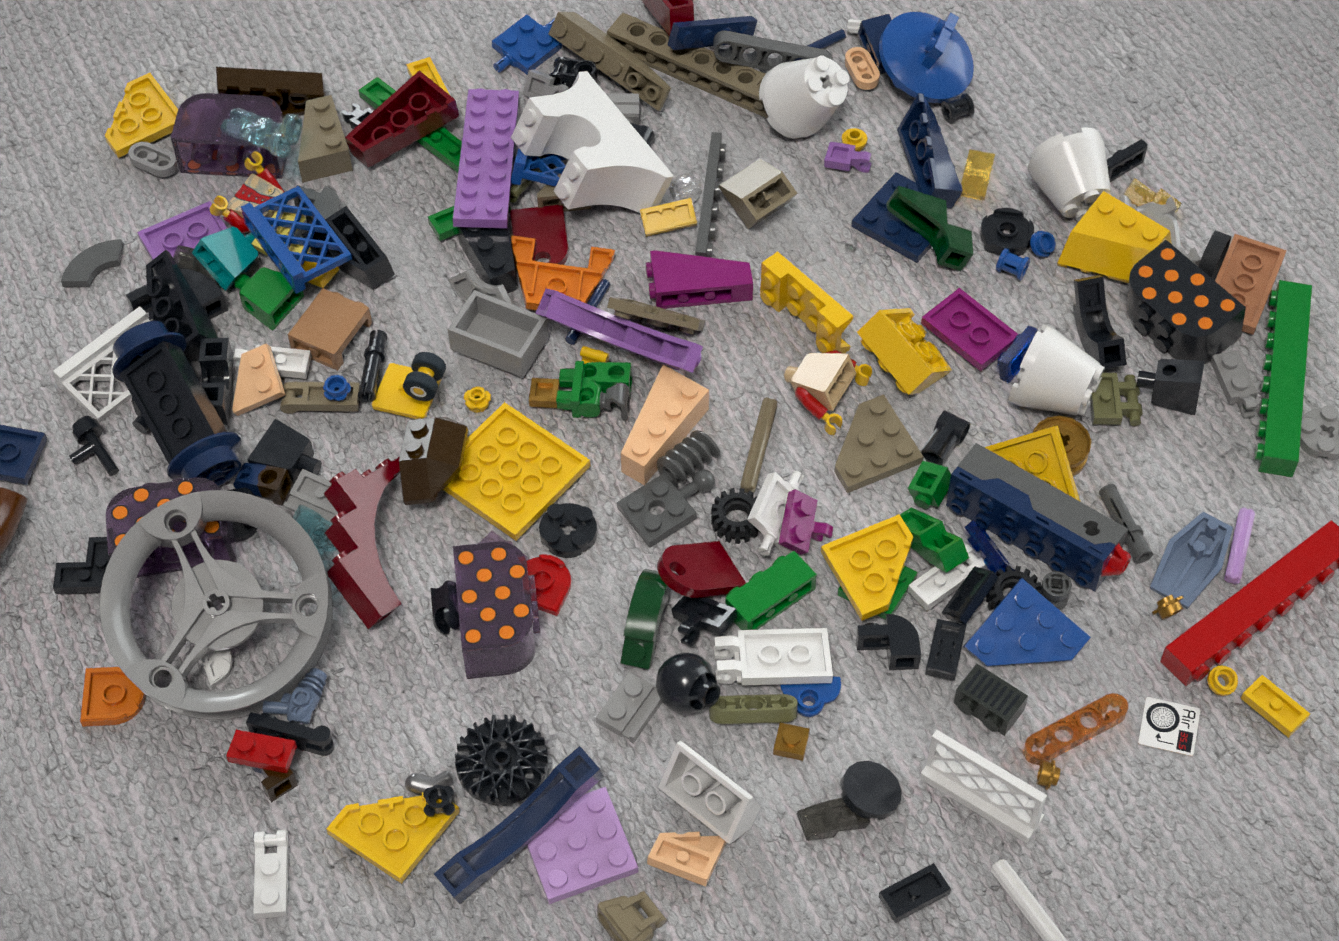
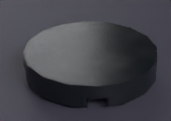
M872 761L856 762L849 766L840 780L841 796L844 803L852 812L862 818L885 819L893 814L901 801L902 789L898 779L889 769L879 763Z

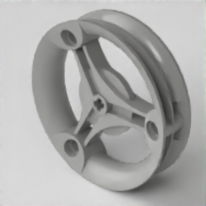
M208 490L183 495L165 502L143 516L129 529L117 545L106 567L100 591L99 609L101 626L110 653L124 674L145 695L166 709L183 716L203 720H229L249 716L250 712L258 713L263 711L264 701L281 702L282 696L285 693L291 694L298 687V683L302 681L306 673L310 672L311 668H315L323 654L330 634L333 617V599L328 574L318 550L310 536L296 520L276 505L254 495L227 490ZM177 522H187L183 531H172L174 524ZM207 522H239L258 528L276 539L291 555L301 574L303 582L296 592L278 593L263 590L252 573L243 566L227 560H214L205 549L199 537L204 531ZM195 541L204 562L192 568L181 546ZM159 545L175 548L183 569V577L176 585L171 602L172 616L178 630L169 649L161 660L146 659L136 642L130 620V599L135 580L147 558ZM216 600H219L223 607L218 611L214 608L215 605L213 604ZM264 602L292 604V613L264 612ZM314 603L317 605L314 614L306 616L301 613L304 605ZM291 623L296 624L300 630L298 639L286 658L266 676L249 685L226 691H202L190 688L185 679L195 664L209 650L221 651L234 648L249 639L260 625ZM189 641L195 646L177 670L171 663L185 643ZM162 675H172V681L169 686L165 688L158 687V680Z

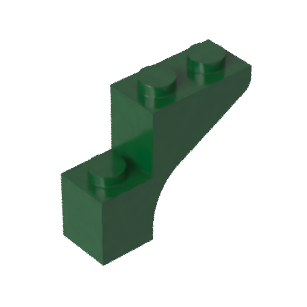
M898 186L886 203L888 211L929 241L935 251L937 264L961 271L973 256L972 231L948 224L946 200L902 186Z

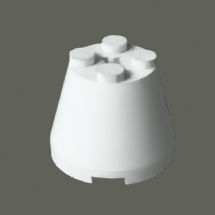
M825 56L777 65L765 74L759 89V100H763L764 108L769 116L766 118L776 131L788 138L797 139L813 135L825 125L845 100L848 91L849 75L836 62Z
M1081 128L1079 133L1065 137L1062 133L1057 134L1041 143L1030 153L1032 159L1026 164L1030 176L1062 216L1076 218L1077 221H1080L1103 191L1111 195L1105 144L1098 130Z
M1043 324L1041 327L1042 332L1037 331L1023 358L1017 376L1018 382L1017 384L1014 383L1011 388L1009 401L1023 407L1084 416L1091 401L1089 400L1092 393H1095L1102 380L1101 375L1105 367L1101 366L1098 361L1057 330Z

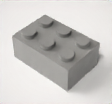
M475 290L448 328L451 350L522 378L549 338L547 318Z

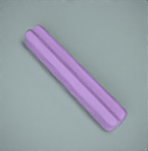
M1241 508L1239 510L1224 576L1227 583H1240L1255 512L1252 509Z

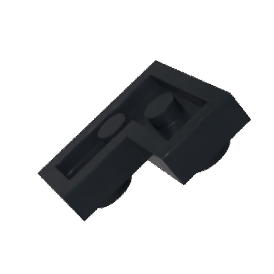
M115 536L89 537L86 562L56 563L53 583L55 594L100 593L106 567L116 549L113 543Z

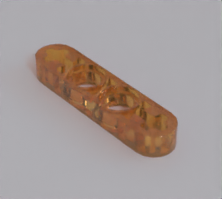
M1117 693L1107 694L1035 732L1026 739L1023 749L1025 759L1034 765H1040L1042 760L1049 762L1118 725L1126 717L1128 711L1127 700ZM1109 705L1113 708L1118 706V713L1115 710L1107 712ZM1090 716L1096 720L1097 726L1093 728L1084 727L1080 719ZM1066 730L1071 734L1072 739L1067 742L1060 741L1056 738L1055 732ZM1033 745L1037 748L1046 745L1042 754L1038 750L1032 751Z

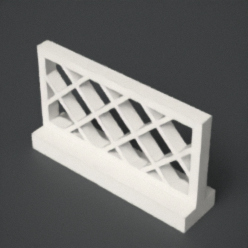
M140 306L53 370L56 385L62 391L66 390L98 422L132 398L129 390L114 392V382L119 380L114 377L112 369L111 375L95 374L96 367L100 364H112L113 368L117 360L113 351V345L124 332L136 325L150 321L147 313ZM79 380H90L89 391H77L72 385ZM110 381L109 392L94 391V382ZM93 398H109L108 405L98 411L92 406Z
M938 730L935 731L931 738L927 764L920 774V779L1023 842L1028 843L1043 821L1044 814H1042L1047 795Z

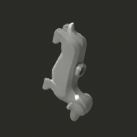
M1126 195L1119 196L1121 202L1170 230L1172 245L1194 264L1199 265L1201 259L1196 248H1191L1190 253L1186 254L1185 250L1181 247L1179 227L1175 213L1177 207L1172 196L1167 199L1164 205L1149 202L1139 207L1132 204Z

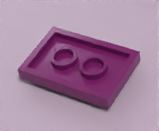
M961 288L950 294L923 315L921 319L923 326L979 371L985 369L1019 340L1018 333Z

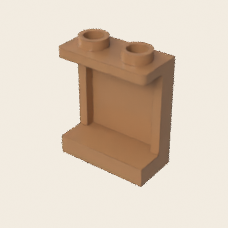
M323 288L288 333L291 349L310 350L311 360L338 371L344 363L342 357L344 349L362 325L370 327L372 324L370 309L362 302L352 301L338 292H331Z

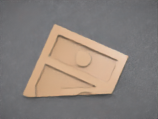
M263 344L241 354L232 407L233 413L237 416L286 395L271 347L268 344Z
M675 832L659 833L648 855L647 864L706 887L727 842L720 836H700V832H687L685 834H677Z

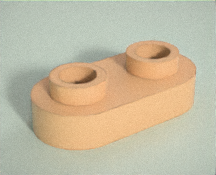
M861 47L849 49L845 54V66L855 85L863 90L875 88L879 84L880 72L870 53Z

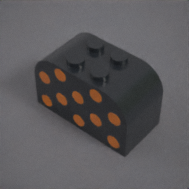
M1167 240L1163 241L1139 260L1131 269L1127 299L1128 316L1138 331L1143 335L1147 334L1154 340L1156 346L1161 351L1167 352L1174 359L1205 361V363L1211 361L1212 356L1220 354L1241 337L1246 307Z

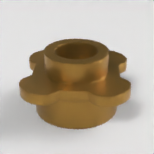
M1171 594L1156 602L1158 608L1152 612L1153 615L1159 613L1162 620H1165L1183 610L1180 600L1184 599V597L1179 596L1174 599Z

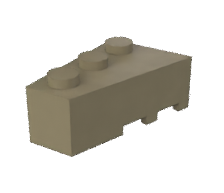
M332 95L306 101L298 157L302 183L353 171L348 145Z

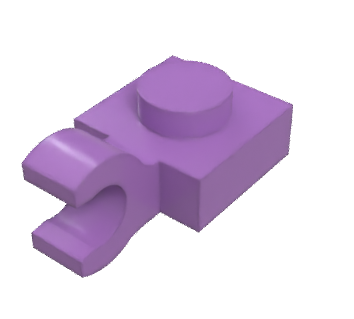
M830 142L824 159V167L850 171L851 166H854L858 171L868 173L871 168V153L866 151L857 152L855 151V145Z

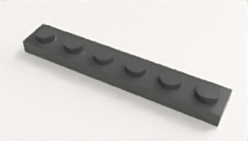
M718 132L711 133L695 256L711 258L713 256V243L709 242L710 239H715L716 223H712V219L718 218L719 203H715V198L720 199L721 190L718 187L721 183H717L718 179H723L724 163H720V159H725L726 144H722V133Z

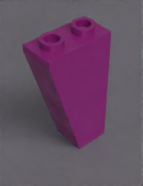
M657 250L650 251V262H646L647 278H652L653 283H648L650 299H655L656 307L668 309L753 300V279L749 262Z

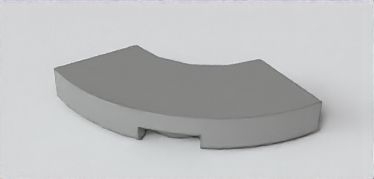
M472 268L448 279L454 291L465 302L475 290L513 305L504 285L494 286L485 283L477 277Z

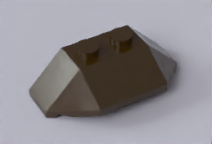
M448 417L408 420L399 458L403 502L405 505L432 503L438 497L437 493L447 487L461 471L468 435V427Z

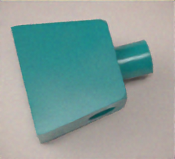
M236 227L201 238L192 252L225 291L235 283L240 274H244L249 270L259 256L258 251L251 244L255 239L252 233L244 236Z

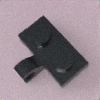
M683 596L671 609L673 618L683 621L678 627V632L685 634V636L680 641L690 647L696 643L701 629L721 636L738 617L736 608L707 597L691 598Z

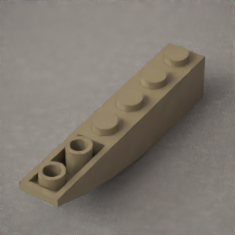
M576 12L557 13L548 33L550 36L583 59L595 63L596 68L633 94H639L640 99L656 110L661 111L671 87L631 51Z

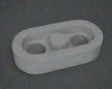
M148 142L135 143L129 149L130 161L137 168L158 177H168L177 170L178 165L175 155L165 149Z

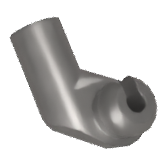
M446 770L434 777L413 773L405 780V788L417 795H422L425 789L435 785L450 786L453 784V779Z

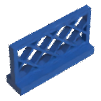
M518 148L511 183L521 185L523 178L556 187L560 179L557 175L560 173L562 175L566 167L562 160H566V158L555 154H544L546 157L540 159L538 156L524 155ZM553 163L557 168L551 170L547 165ZM539 168L542 172L531 171V169Z
M299 186L255 207L251 203L241 206L245 225L296 294L306 289V282L352 260L351 253ZM297 196L301 200L299 207L286 205L289 200ZM269 210L278 211L276 218L264 217L262 213ZM283 212L296 214L294 221L281 219ZM301 216H313L314 220L312 224L299 222ZM278 226L291 228L289 235L277 234ZM296 229L309 231L307 238L294 237ZM315 232L327 234L325 241L312 238ZM291 243L304 245L302 252L290 251ZM309 247L322 248L320 256L307 254ZM328 249L337 250L341 253V255L335 258L325 257ZM304 261L317 263L315 268L307 272L302 268Z

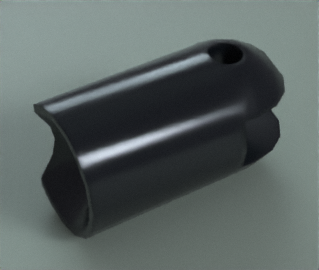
M446 580L439 588H430L433 624L436 630L442 634H449L450 628L457 630L461 624L458 584Z

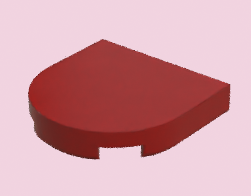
M541 554L539 557L522 561L520 564L526 568V574L521 579H510L507 586L510 587L512 594L509 599L518 603H526L532 608L558 616L572 584L571 575L565 563L561 559L547 554Z

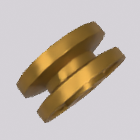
M1047 417L1037 424L1033 432L1058 425L1072 475L1075 476L1086 465L1087 457L1090 453L1091 438L1089 432L1080 422L1070 417Z

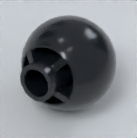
M676 654L668 658L658 670L656 677L658 696L664 705L672 711L681 714L695 713L705 707L713 706L719 699L720 687L717 685L715 671L706 659L697 654Z

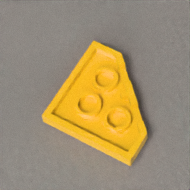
M149 72L127 83L124 89L125 95L122 102L119 101L113 115L114 121L111 128L107 129L105 138L110 148L120 158L128 154L130 147L135 143H151L187 126L185 117Z
M1058 425L985 447L1080 501Z
M900 514L821 546V554L861 621L887 611L892 601L913 542V535Z
M422 792L421 796L409 798L398 796L380 799L378 803L359 806V803L346 805L326 830L328 835L402 884L460 813V810L454 804L455 811L451 815L441 813L428 817L424 813L426 799L423 797ZM438 799V800L436 801V803H441V802H442L441 799Z

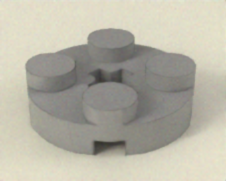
M1327 405L1323 408L1311 410L1303 415L1300 447L1308 455L1318 458V455L1328 457L1327 460L1332 461L1339 459V412L1334 406ZM1321 431L1331 433V438L1327 435L1321 436Z

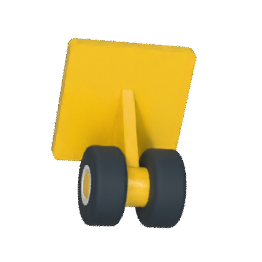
M419 352L415 355L411 367L390 363L378 388L376 398L372 402V408L414 419L426 418L446 370L444 360L434 353Z

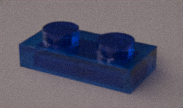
M1028 325L1021 334L1015 337L1013 344L1007 351L1000 354L997 365L1001 380L1010 383L1020 371V365L1038 331L1037 328Z
M972 520L964 527L970 534L967 540L977 552L981 550L986 556L984 563L990 571L996 573L1002 569L1005 572L1006 566H1011L1012 571H1015L981 525Z

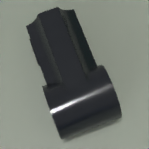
M944 410L935 424L933 434L921 450L926 461L943 465L956 444L960 445L964 441L971 423Z

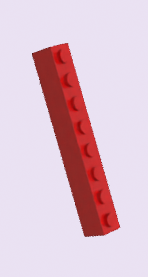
M1331 520L1168 644L1164 649L1160 662L1185 686L1194 680L1197 682L1201 681L1209 673L1210 667L1216 663L1218 665L1223 664L1230 657L1232 650L1236 647L1239 649L1245 647L1252 639L1254 633L1257 631L1264 632L1277 615H1286L1294 606V602L1299 598L1302 601L1311 595L1317 584L1321 583L1324 585L1333 577L1334 571L1339 568V526Z

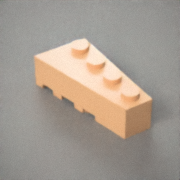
M663 364L621 451V472L645 485L658 470V458L665 456L668 450L681 443L709 410V389Z

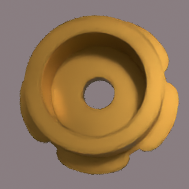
M1052 759L1051 762L1042 760L1038 770L1036 783L1037 785L1045 786L1046 790L1051 785L1056 786L1060 777L1061 769L1056 767L1055 760Z

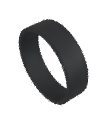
M1216 230L1212 234L1198 265L1214 281L1231 242L1230 235Z

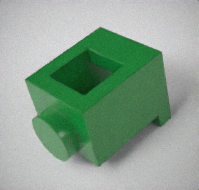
M922 461L908 487L917 506L923 509H929L931 505L935 507L940 506L949 489L951 473L948 467Z

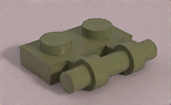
M1102 373L1099 387L1095 393H1092L1090 398L1093 424L1121 425L1122 415H1126L1131 426L1140 425V417L1143 411L1142 405L1138 402L1140 388L1136 387L1135 376L1131 374L1124 377L1125 382H1118L1117 373ZM1120 395H1124L1127 398V402H1121Z

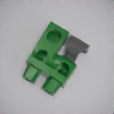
M576 361L575 368L560 369V387H572V391H557V409L572 410L573 418H581V416L592 418L598 416L602 408L611 410V404L614 402L621 407V418L627 420L633 382L631 363L589 362L584 364V361Z

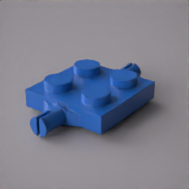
M526 14L493 39L492 48L502 56L499 61L493 64L494 69L500 73L506 67L512 65L528 75L529 70L536 69L562 49V43L548 34L555 18L544 26Z

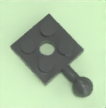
M699 470L693 476L691 483L677 490L663 473L618 501L617 508L648 547L651 548L697 519V512L686 499L697 491H710L715 485V477L708 470ZM654 506H661L665 509L659 515L649 512Z

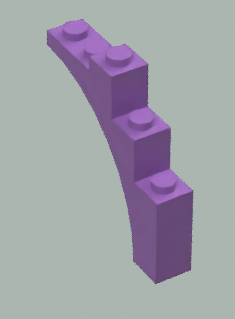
M545 289L535 313L590 338L601 340L658 364H664L671 369L693 373L694 368L701 361L703 346L631 322L555 290Z

